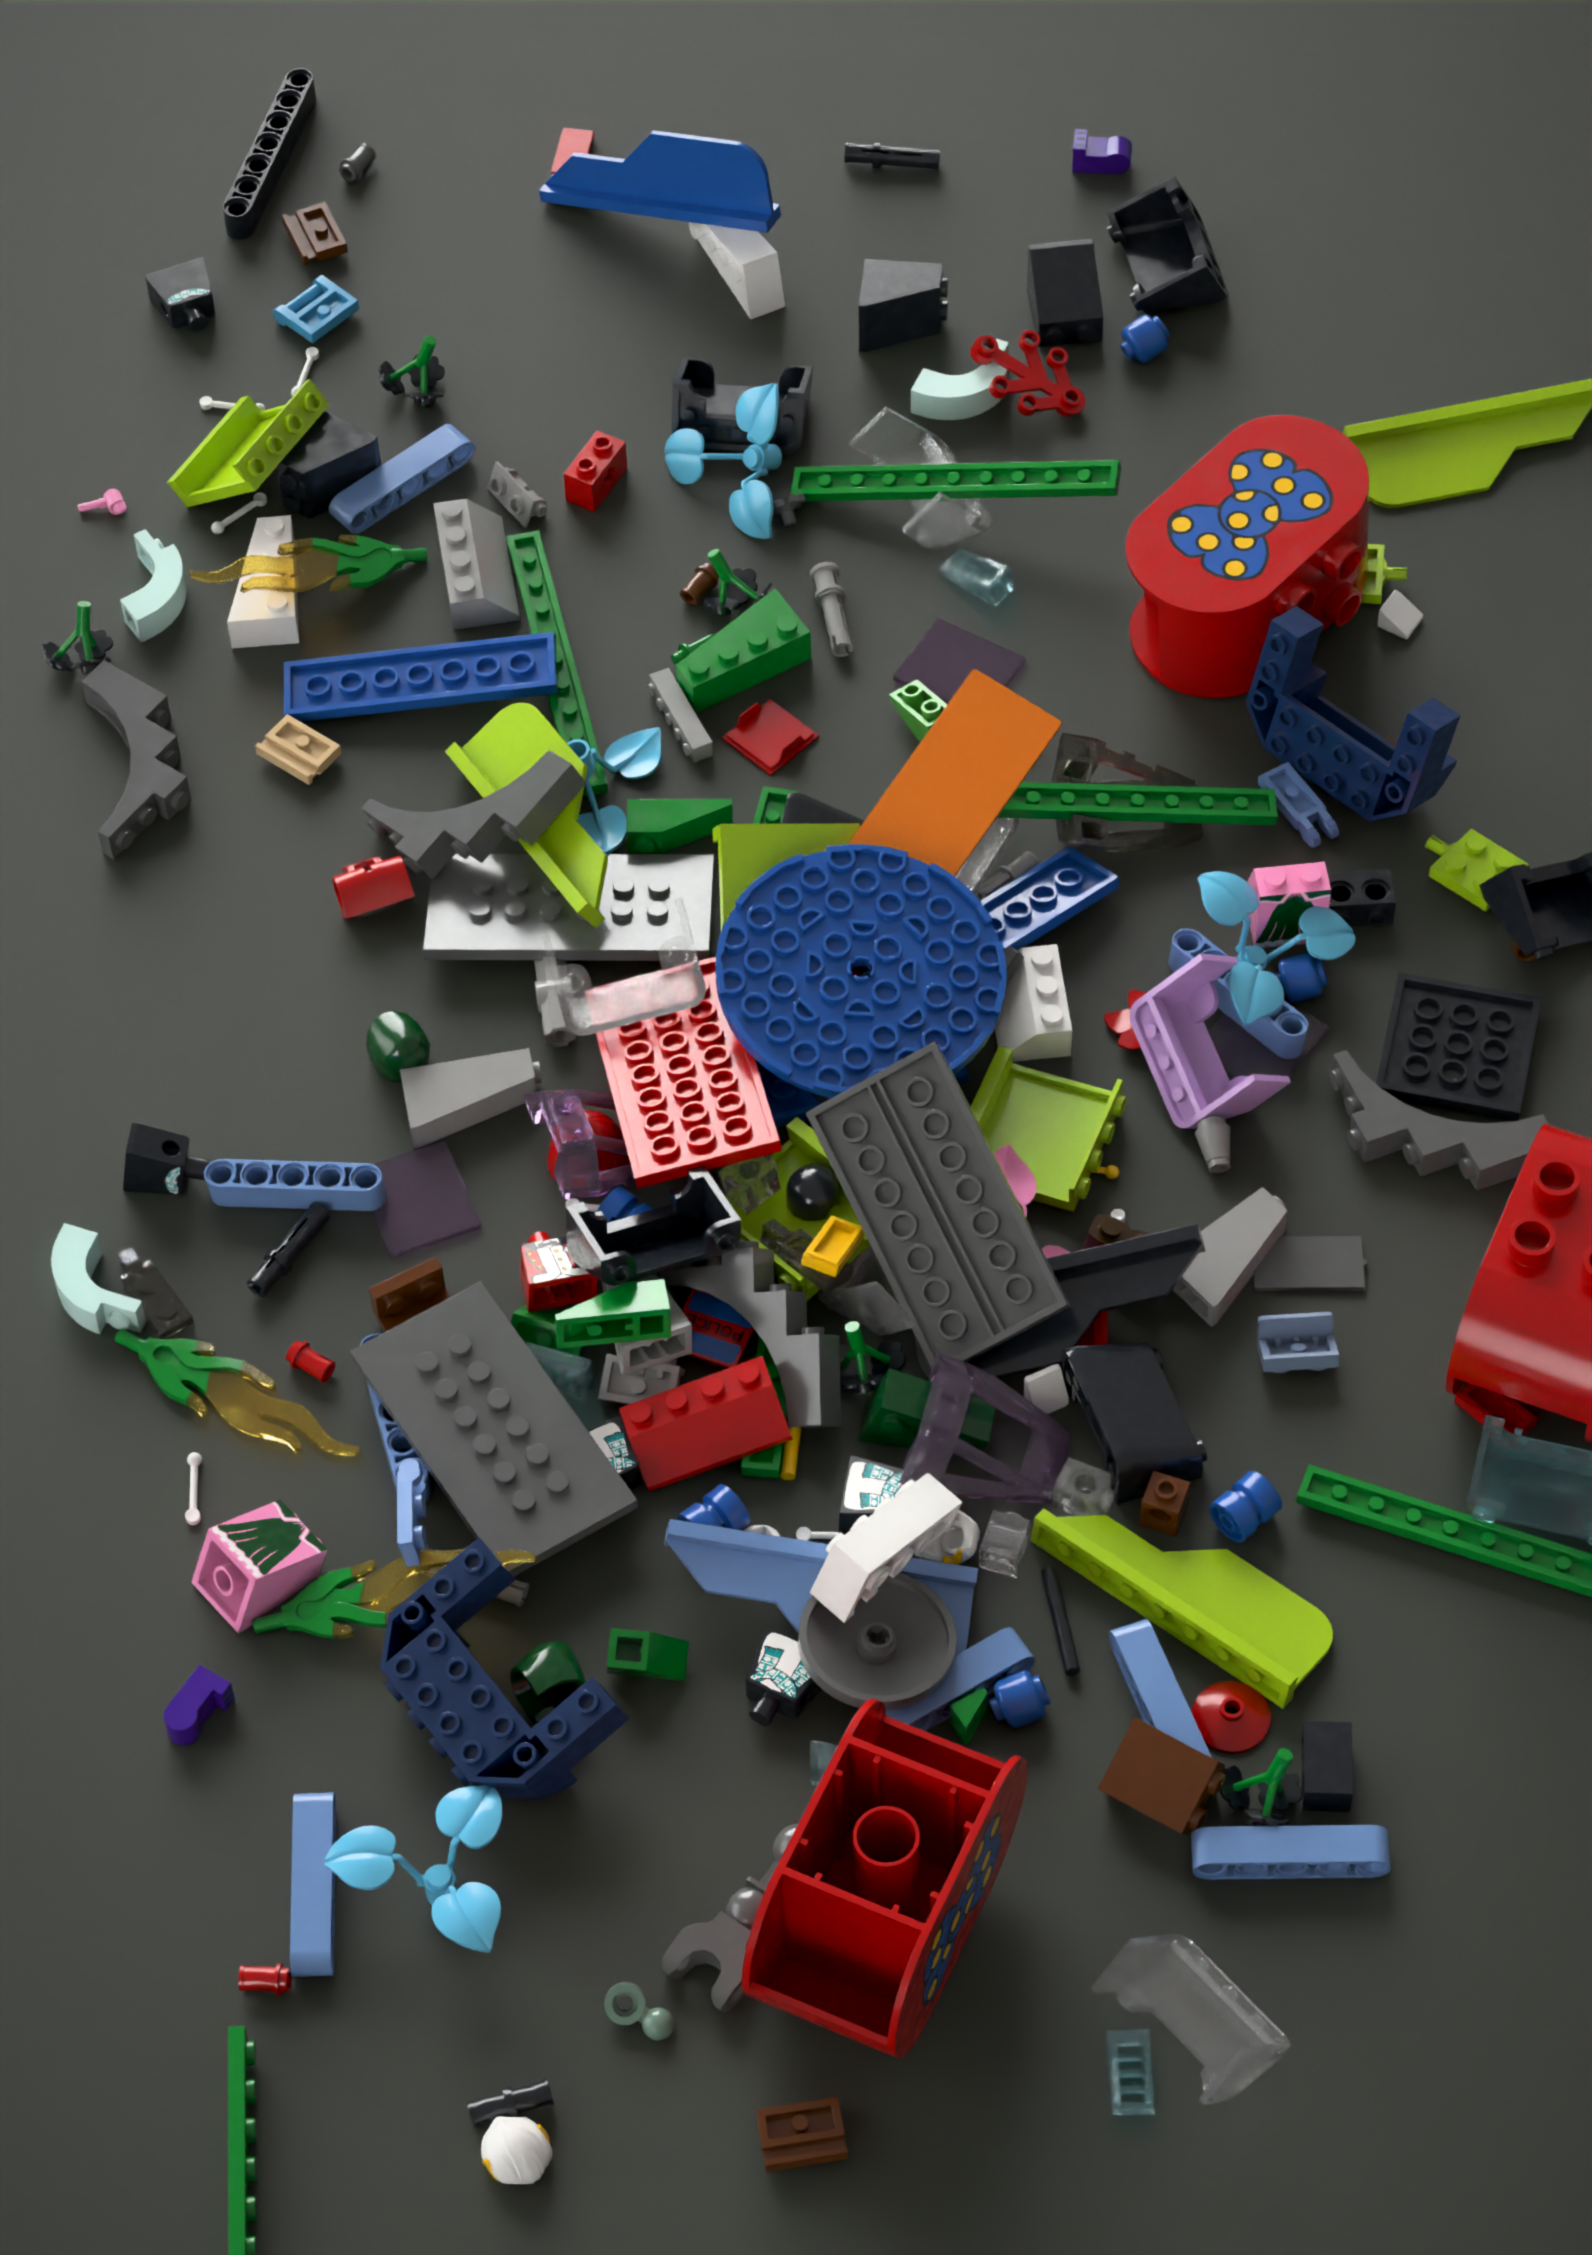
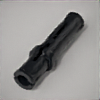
M846 142L844 163L872 164L873 168H879V165L939 170L940 150L881 146V142H874V145Z
M312 1203L274 1250H269L266 1253L260 1268L246 1282L248 1288L255 1295L265 1297L277 1280L290 1272L292 1269L291 1264L313 1239L319 1229L330 1219V1216H328L329 1212L318 1203Z

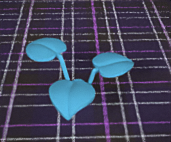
M776 383L748 389L738 399L736 405L737 424L742 431L748 432L747 440L754 443L744 453H703L704 438L702 434L689 428L674 432L668 438L664 450L667 467L672 477L681 484H693L701 478L704 471L703 459L743 460L746 467L752 471H757L741 482L742 489L736 490L731 494L729 511L732 521L738 529L751 537L770 539L773 537L771 529L773 498L767 484L756 479L760 476H766L770 470H776L782 461L780 448L768 442L773 437L778 418L779 391L778 384Z
M659 727L641 730L618 739L607 748L604 759L597 754L595 748L590 749L589 744L582 739H574L567 743L588 767L584 787L593 812L580 814L578 822L605 854L616 850L623 843L626 837L627 819L624 812L618 806L610 805L600 810L598 809L589 782V777L595 770V761L610 773L620 771L624 778L630 780L644 778L652 774L658 768L662 758V733Z
M1222 871L1203 873L1197 878L1201 888L1203 905L1216 922L1226 926H1236L1243 921L1240 941L1235 948L1239 953L1236 957L1238 964L1231 969L1228 982L1234 1006L1244 1026L1274 1013L1284 1001V989L1279 979L1271 972L1262 971L1274 958L1298 942L1306 940V947L1310 955L1320 960H1334L1345 955L1355 943V935L1352 928L1341 916L1329 908L1314 906L1306 909L1299 918V926L1303 933L1298 934L1267 955L1264 949L1259 946H1246L1251 923L1248 914L1255 912L1259 905L1257 895L1251 885L1237 875Z
M480 1785L458 1788L442 1798L435 1813L436 1824L441 1833L453 1837L450 1843L447 1863L430 1867L424 1875H421L402 1855L394 1853L396 1847L395 1836L389 1830L379 1826L356 1828L343 1835L329 1850L324 1861L325 1867L334 1872L346 1884L360 1890H374L388 1883L395 1871L394 1862L399 1863L416 1880L417 1886L425 1887L427 1900L432 1905L433 1922L445 1937L471 1950L485 1953L491 1952L501 1918L499 1897L491 1887L479 1882H468L458 1889L454 1870L456 1852L460 1840L471 1849H480L488 1845L500 1829L503 1814L502 1802L499 1793L494 1787Z

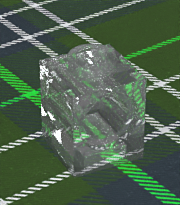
M769 1155L725 1166L718 1172L724 1194L746 1214H749L781 1189L777 1176L779 1168Z
M1068 1457L1053 1487L1052 1507L1075 1516L1099 1515L1101 1510L1107 1512L1115 1493L1114 1490L1110 1489L1111 1473ZM1085 1489L1092 1491V1493L1084 1494L1079 1491Z
M993 1510L980 1546L979 1568L1016 1578L1030 1540V1520L1014 1512L1003 1513Z

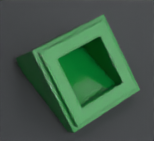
M981 1688L951 1704L950 1725L964 1745L969 1743L987 1712L988 1692L985 1688Z

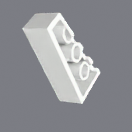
M689 222V229L693 238L699 241L750 319L785 307L777 251L758 231Z
M291 515L257 518L227 621L232 649L299 643L296 555Z
M926 1473L916 1482L912 1479L902 1486L895 1498L890 1499L886 1497L876 1507L871 1516L862 1515L847 1534L838 1533L826 1547V1551L829 1554L814 1582L810 1594L845 1623L854 1615V1609L860 1598L867 1603L877 1594V1588L886 1580L888 1575L892 1578L897 1576L910 1561L913 1554L916 1556L921 1554L951 1526L962 1501L929 1473Z

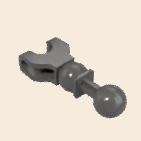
M798 1824L785 1827L777 1835L773 1844L775 1862L760 1881L748 1876L746 1879L747 1887L740 1888L731 1895L725 1913L720 1911L712 1921L707 1923H695L684 1927L662 1958V1972L673 1979H682L696 1965L709 1964L717 1967L720 1974L711 1989L713 2006L723 2013L732 2010L744 1995L742 1990V1968L753 1922L768 1883Z

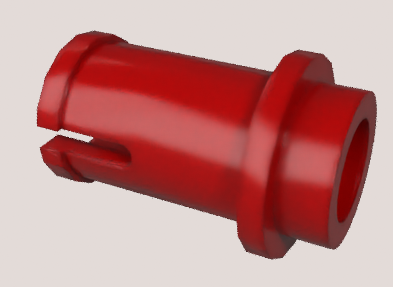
M295 1341L288 1349L285 1357L290 1362L291 1368L297 1369L299 1367L319 1379L322 1383L332 1376L336 1367L335 1361L329 1360L311 1349L307 1341L302 1343Z
M277 1963L276 1967L241 1965L238 1976L239 1990L273 1991L276 1996H281L283 1992H290L291 1968L284 1967L283 1963Z

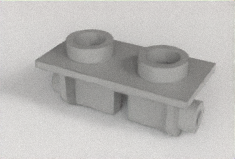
M497 461L495 462L487 489L526 528L530 517H542L546 514V501L540 498L533 490L528 491L529 486L520 478L515 469L504 468Z

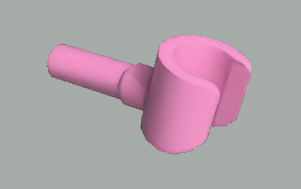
M114 488L107 490L101 499L78 504L79 512L108 507L111 514L118 515L127 509L120 491Z

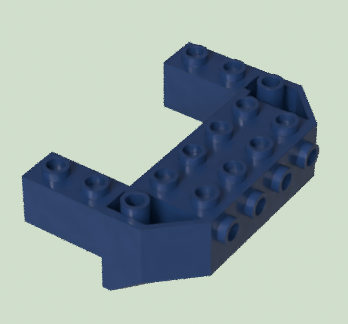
M1298 606L1271 620L1245 702L1263 748L1273 754L1278 760L1284 763L1289 762L1304 778L1312 781L1328 792L1333 798L1338 799L1354 810L1359 816L1364 817L1370 822L1406 814L1434 797L1457 763V760L1449 756L1447 752L1460 715L1432 697L1408 712L1399 740L1395 746L1320 695L1327 672L1311 661L1323 628V623Z
M478 1537L388 1614L380 1669L389 1679L384 1683L385 1687L398 1702L403 1698L411 1707L406 1711L407 1715L420 1730L424 1727L428 1728L433 1735L428 1740L429 1743L443 1759L447 1755L450 1756L456 1764L451 1768V1771L465 1787L471 1783L474 1786L487 1785L494 1787L499 1793L500 1798L541 1800L578 1781L571 1772V1769L630 1718L608 1691L592 1676L533 1728L527 1724L467 1649L471 1645L458 1631V1628L516 1580L498 1556Z

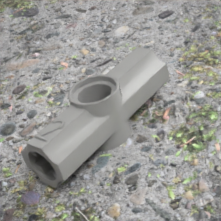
M543 957L542 960H534L537 978V981H535L538 1013L542 1014L541 1020L545 1043H550L554 1047L567 1046L569 1042L576 1039L572 1013L574 1001L571 978L567 977L566 960H557L556 957Z

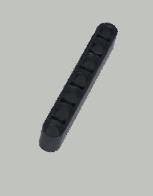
M296 68L286 74L223 204L227 235L233 239H246L255 231L316 103L314 79L312 72L308 69Z

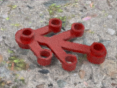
M1025 330L1018 340V345L1024 351L1028 366L999 349L996 339L990 335L980 336L975 340L970 349V354L976 363L988 365L994 361L1021 378L1009 380L1001 375L994 377L989 386V392L993 397L1001 399L1008 394L1038 390L1049 395L1048 397L1037 398L1032 393L1023 394L1017 403V409L1025 416H1031L1039 411L1055 409L1057 413L1064 417H1072L1078 415L1084 409L1086 404L1085 396L1079 388L1071 385L1065 367L1068 354L1063 348H1052L1046 357L1047 365L1053 369L1057 383L1055 384L1047 379L1037 349L1040 343V336L1037 332ZM1025 338L1032 340L1033 344L1026 342ZM1053 356L1059 357L1061 361H1056ZM995 384L1002 385L1004 390L998 389ZM1024 402H1029L1032 407H1027Z

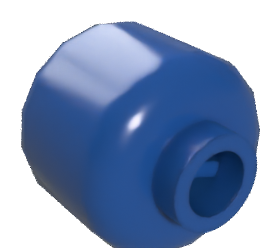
M1144 314L1123 328L1121 332L1123 342L1120 344V348L1130 361L1135 358L1137 361L1145 364L1166 350L1168 346L1167 339L1170 337V334L1157 316L1152 318Z
M1309 952L1281 959L1278 964L1279 973L1274 974L1281 982L1287 999L1292 1003L1318 997L1323 993V986L1328 985L1322 960L1315 959Z
M1026 1670L997 1681L994 1685L996 1697L989 1699L998 1722L1005 1719L1008 1725L1014 1729L1043 1718L1046 1714V1705L1051 1704L1039 1674L1033 1676Z

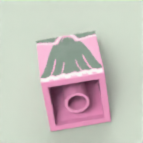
M1325 862L1253 869L1247 881L1254 889L1259 902L1256 911L1248 914L1251 919L1250 928L1253 943L1261 948L1282 946L1298 934L1303 933L1299 926V918L1306 909L1314 906L1329 908L1331 887ZM1306 940L1300 941L1295 945L1306 944Z
M277 1500L209 1528L191 1583L234 1630L240 1633L253 1625V1619L265 1616L317 1578L328 1549L299 1520L295 1513L281 1500Z

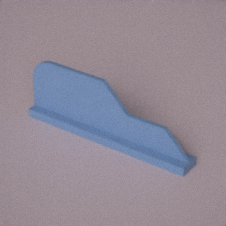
M670 1519L664 1545L672 1548L705 1593L774 1603L797 1633L799 1632L803 1610L812 1597L810 1591L829 1554L826 1551L828 1544ZM911 1558L900 1573L920 1581L935 1592L945 1603L956 1628V1656L963 1652L967 1646L973 1592L977 1583L978 1568Z

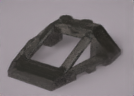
M1062 733L1060 736L1052 783L1196 787L1195 780L1160 765H1156L1155 768L1135 761L1136 755L1127 751H1123L1122 754L1105 748L1106 742L1099 739ZM1098 762L1145 778L1137 780L1089 781L1099 765ZM1074 814L1070 820L1056 819L1059 841L1075 847L1107 852L1130 853L1183 846L1200 841L1203 836L1202 823L1164 822V829L1108 831L1105 819Z

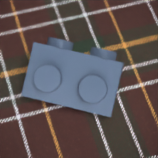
M1332 1312L1258 1317L1257 1348L1263 1372L1285 1373L1289 1370L1304 1369L1322 1371L1327 1368L1339 1367V1352L1334 1338V1317Z

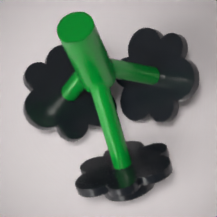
M425 336L420 351L413 358V361L397 371L387 361L379 365V381L383 388L391 391L394 395L402 394L405 392V387L400 381L401 376L408 372L411 376L412 385L421 388V391L416 390L405 393L406 397L414 399L415 404L426 406L427 404H433L434 399L444 397L442 392L428 391V387H435L437 384L436 380H441L445 376V369L442 365H439L438 357L432 356L437 343L436 339L432 336Z
M714 549L707 555L720 577L719 598L708 597L704 599V607L712 608L711 612L714 614H731L732 610H738L741 604L747 603L750 597L755 600L754 605L768 594L767 591L773 585L769 583L761 595L756 593L758 585L755 582L756 572L753 569L747 568L742 570L741 568H735L731 571L719 549Z
M80 601L77 603L76 629L60 648L52 642H48L47 645H41L40 648L44 652V660L51 668L61 671L81 669L82 674H90L103 660L111 662L110 658H103L106 655L105 652L113 647L112 638L107 636L105 630L100 629L96 632L90 630V602ZM80 637V641L75 644L74 648L79 653V658L82 662L73 664L66 652L77 638Z
M851 1321L845 1325L850 1347L844 1344L839 1345L840 1384L843 1385L844 1389L854 1388L855 1393L868 1394L876 1389L877 1384L880 1383L889 1368L899 1371L905 1366L907 1358L902 1353L903 1345L898 1341L893 1343L886 1339L881 1341L877 1350L865 1345L858 1322ZM866 1354L871 1356L870 1361L874 1365L872 1374H867L864 1361Z
M1279 1749L1267 1772L1248 1779H1242V1773L1235 1765L1228 1767V1769L1224 1768L1222 1773L1226 1774V1778L1220 1789L1222 1798L1229 1803L1232 1809H1245L1250 1804L1247 1794L1249 1787L1258 1784L1261 1790L1258 1799L1264 1808L1263 1810L1245 1809L1243 1814L1248 1819L1253 1820V1826H1289L1290 1821L1271 1812L1273 1806L1278 1811H1285L1289 1804H1296L1302 1799L1303 1793L1298 1786V1775L1295 1773L1287 1775L1286 1772L1293 1759V1754L1288 1749Z

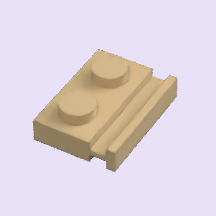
M288 714L265 735L266 739L262 743L258 742L255 745L257 755L309 786L313 783L312 779L316 775L320 776L341 755L339 744Z

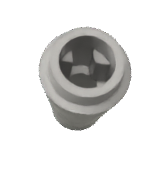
M1220 1116L1201 1119L1197 1123V1130L1194 1134L1209 1172H1226L1231 1168V1127L1226 1124L1225 1118Z

